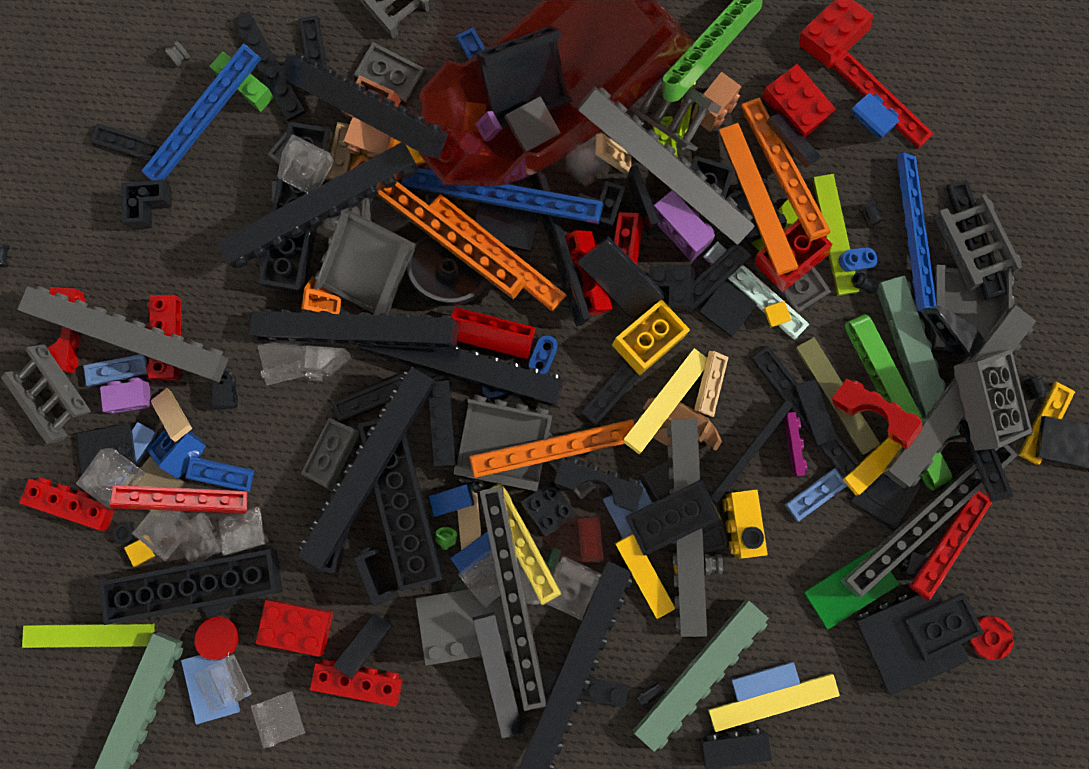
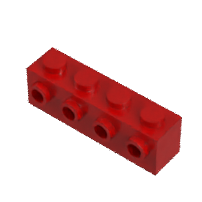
M150 295V302L147 304V311L150 314L147 329L151 330L152 327H156L165 331L164 335L171 337V334L181 336L182 299L176 295ZM149 358V363L146 364L148 378L155 381L180 380V368Z
M457 307L454 308L451 317L459 324L457 342L528 359L536 327Z
M38 477L37 480L28 479L19 502L20 504L97 530L108 529L115 508H110L109 499L99 496L97 499L90 497L91 493L78 490L76 493L70 491L71 487L58 483L55 486L50 484L52 480Z
M323 659L322 662L319 661L315 664L310 687L312 691L395 707L399 703L404 677H399L398 672L386 671V674L378 673L377 668L365 667V670L360 669L351 680L334 668L335 660Z

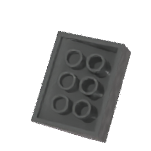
M1012 349L969 360L954 366V375L958 382L960 399L963 402L965 419L968 422L971 433L970 439L975 450L1000 448L1032 433Z
M499 584L416 598L425 666L482 656L472 617L491 612L495 613L503 651H512Z

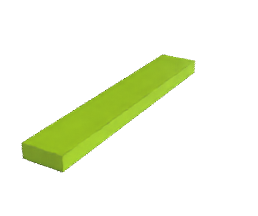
M834 174L813 177L812 182L818 208L831 230L830 234L825 237L833 244L829 253V260L837 296L858 293L859 288L853 287L851 282L853 275L856 274L855 271H844L838 261L840 254L850 250Z
M155 624L24 625L22 648L148 646L151 636L154 634Z

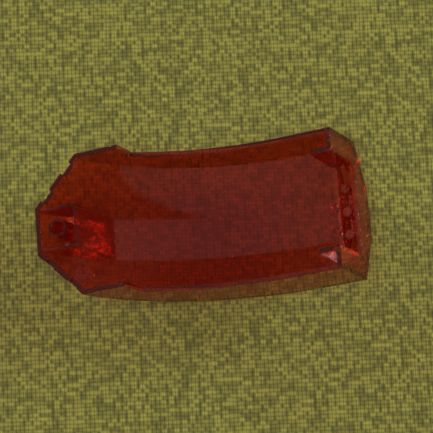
M542 0L519 23L486 49L550 25L561 31L562 38L557 40L567 94L574 100L567 103L565 107L549 110L561 133L528 152L522 150L511 128L501 129L491 141H484L475 124L487 111H490L478 58L475 55L463 64L446 60L420 91L422 114L419 115L425 117V122L427 123L434 122L441 125V130L448 133V137L440 158L426 156L420 152L419 155L444 185L502 186L528 177L564 158L602 131L578 110V105L594 86L598 89L604 88L611 95L610 100L615 104L619 101L629 109L654 86L695 42L659 0Z

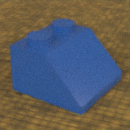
M868 93L852 108L851 114L881 141L899 122L897 118L899 115L891 107L887 109L882 105L884 101L877 94L872 95Z
M164 429L147 451L158 467L179 479L182 474L187 472L189 458L191 456L198 458L203 453L206 445L192 431H189L175 442L170 438L166 429Z

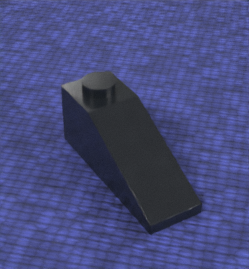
M937 305L921 310V313L956 359L973 356L984 342V338L972 323Z

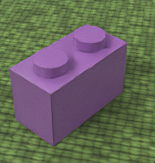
M142 378L128 379L127 383H121L120 381L108 382V386L100 387L103 412L113 414L152 407L149 383L143 381Z

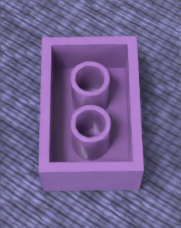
M672 190L654 205L659 220L658 226L691 262L710 246L715 237L713 234L714 230L709 224H704L700 219L699 213L694 208L690 209L686 201L675 191Z

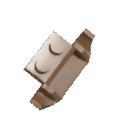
M655 398L648 399L643 409L647 410ZM679 402L653 436L654 439L666 446L672 445V437L667 436V424H671V419L697 418L698 441L706 442L716 451L722 442L718 431L709 418Z

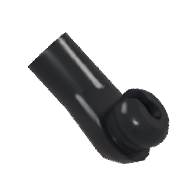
M465 476L460 477V484L470 485L474 493H480L481 490L485 489L483 480Z

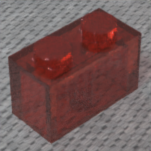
M599 517L577 519L581 562L604 560Z

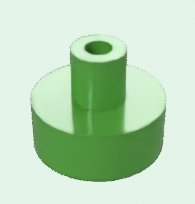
M449 527L437 529L435 542L441 546V549L447 550L450 546L455 545L457 532Z

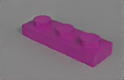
M796 412L787 413L784 417L792 477L804 476L805 471H807V462L802 456L804 442L799 437L798 429H801L800 418L796 417Z

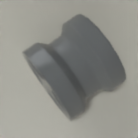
M175 41L174 46L165 49V52L178 67L184 59L191 57L178 41Z
M703 554L704 575H710L711 573L722 575V555L715 554L710 556L709 554Z

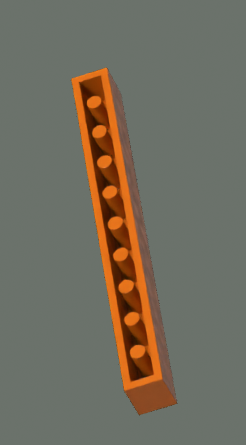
M361 155L350 170L368 161V159ZM397 182L393 187H385L378 191L376 196L513 300L526 285L523 276Z

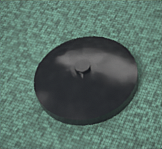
M428 234L415 243L416 246L406 269L411 286L422 298L437 305L458 306L474 300L482 293L488 280Z

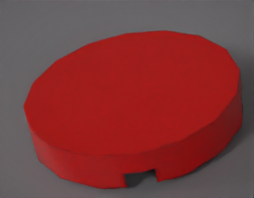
M221 616L212 617L204 621L195 634L194 644L196 650L202 657L211 661L223 660L235 651L239 642V632L231 620Z
M985 616L979 618L978 622L984 634L969 640L972 649L977 655L989 660L1002 659L1007 656L1014 645L1011 627L1006 621L998 617Z

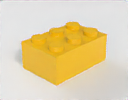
M661 299L618 335L612 346L640 376L681 341L690 329Z
M758 490L725 494V499H722L724 512L727 511L728 520L725 521L727 533H731L732 541H729L730 554H734V558L741 559L768 555L765 535L763 544L756 549H749L741 542V533L747 527H757L764 534Z

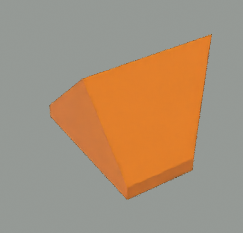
M312 276L304 288L302 310L311 311L312 313L328 311L332 314H339L341 297L336 296L323 287L317 290L314 289L316 281L315 277Z

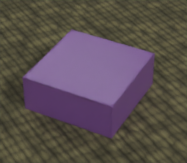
M487 111L475 124L484 141H491L502 129L493 111Z

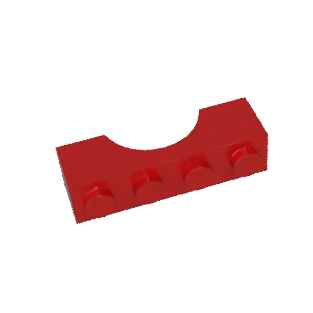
M575 230L566 235L565 239L572 261L576 264L582 275V293L589 315L598 316L612 310L609 294L577 263L579 257L595 246L592 231Z
M50 287V294L53 296L57 292L68 296V301L74 303L75 299L85 302L83 293L77 289ZM62 326L59 339L53 345L47 347V349L64 373L74 374L78 366L76 354L81 340L79 332Z
M846 379L832 397L833 405L850 416L863 411L879 413L889 424V439L908 450L923 429L920 417L911 412L909 414L906 413L895 402L889 403L885 401L879 393L864 389L865 387L860 382L855 380L852 382Z

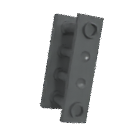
M359 0L392 39L399 34L397 29L398 23L416 8L421 6L426 12L429 11V0H413L394 16H388L385 13V9L396 0H382L381 2Z
M652 64L649 72L655 76L653 86L640 108L630 105L628 109L634 112V115L642 122L646 120L677 142L676 146L680 149L696 151L698 147L690 142L704 116L709 114L710 111L718 114L722 106L690 87L684 94V101L672 122L667 127L661 121L672 102L664 100L655 117L647 113L663 85V77L667 73L663 68ZM696 102L699 104V110L682 137L675 131L690 105Z
M983 194L975 202V207L954 215L950 214L948 208L939 211L934 217L969 291L983 283L982 279L985 276L1006 268H1012V274H1015L1022 268L1021 259L1015 253L994 211L993 202L988 199L986 194ZM981 214L985 222L984 225L963 233L959 232L956 222ZM990 232L994 243L973 251L967 249L964 243L965 240ZM999 250L1004 260L983 269H978L974 263L975 258Z
M45 344L27 347L26 351L32 358L22 370L5 372L1 378L46 444L63 441L68 436L62 428L71 417L89 414L91 410ZM38 367L43 377L33 386L28 376ZM49 383L55 393L45 403L39 393ZM61 400L67 410L56 419L50 410Z

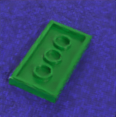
M872 548L803 592L827 630L899 585L890 571L865 595L854 597L840 581L875 548Z

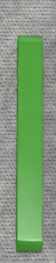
M733 0L664 75V100L675 102L681 99L760 11L763 0Z
M864 314L846 322V332L877 392L885 401L889 403L895 402L902 408L901 410L908 414L910 412L916 414L922 421L923 418L871 318ZM941 452L935 453L932 457L933 463L926 470L923 469L920 473L922 480L930 490H935L952 481V474Z

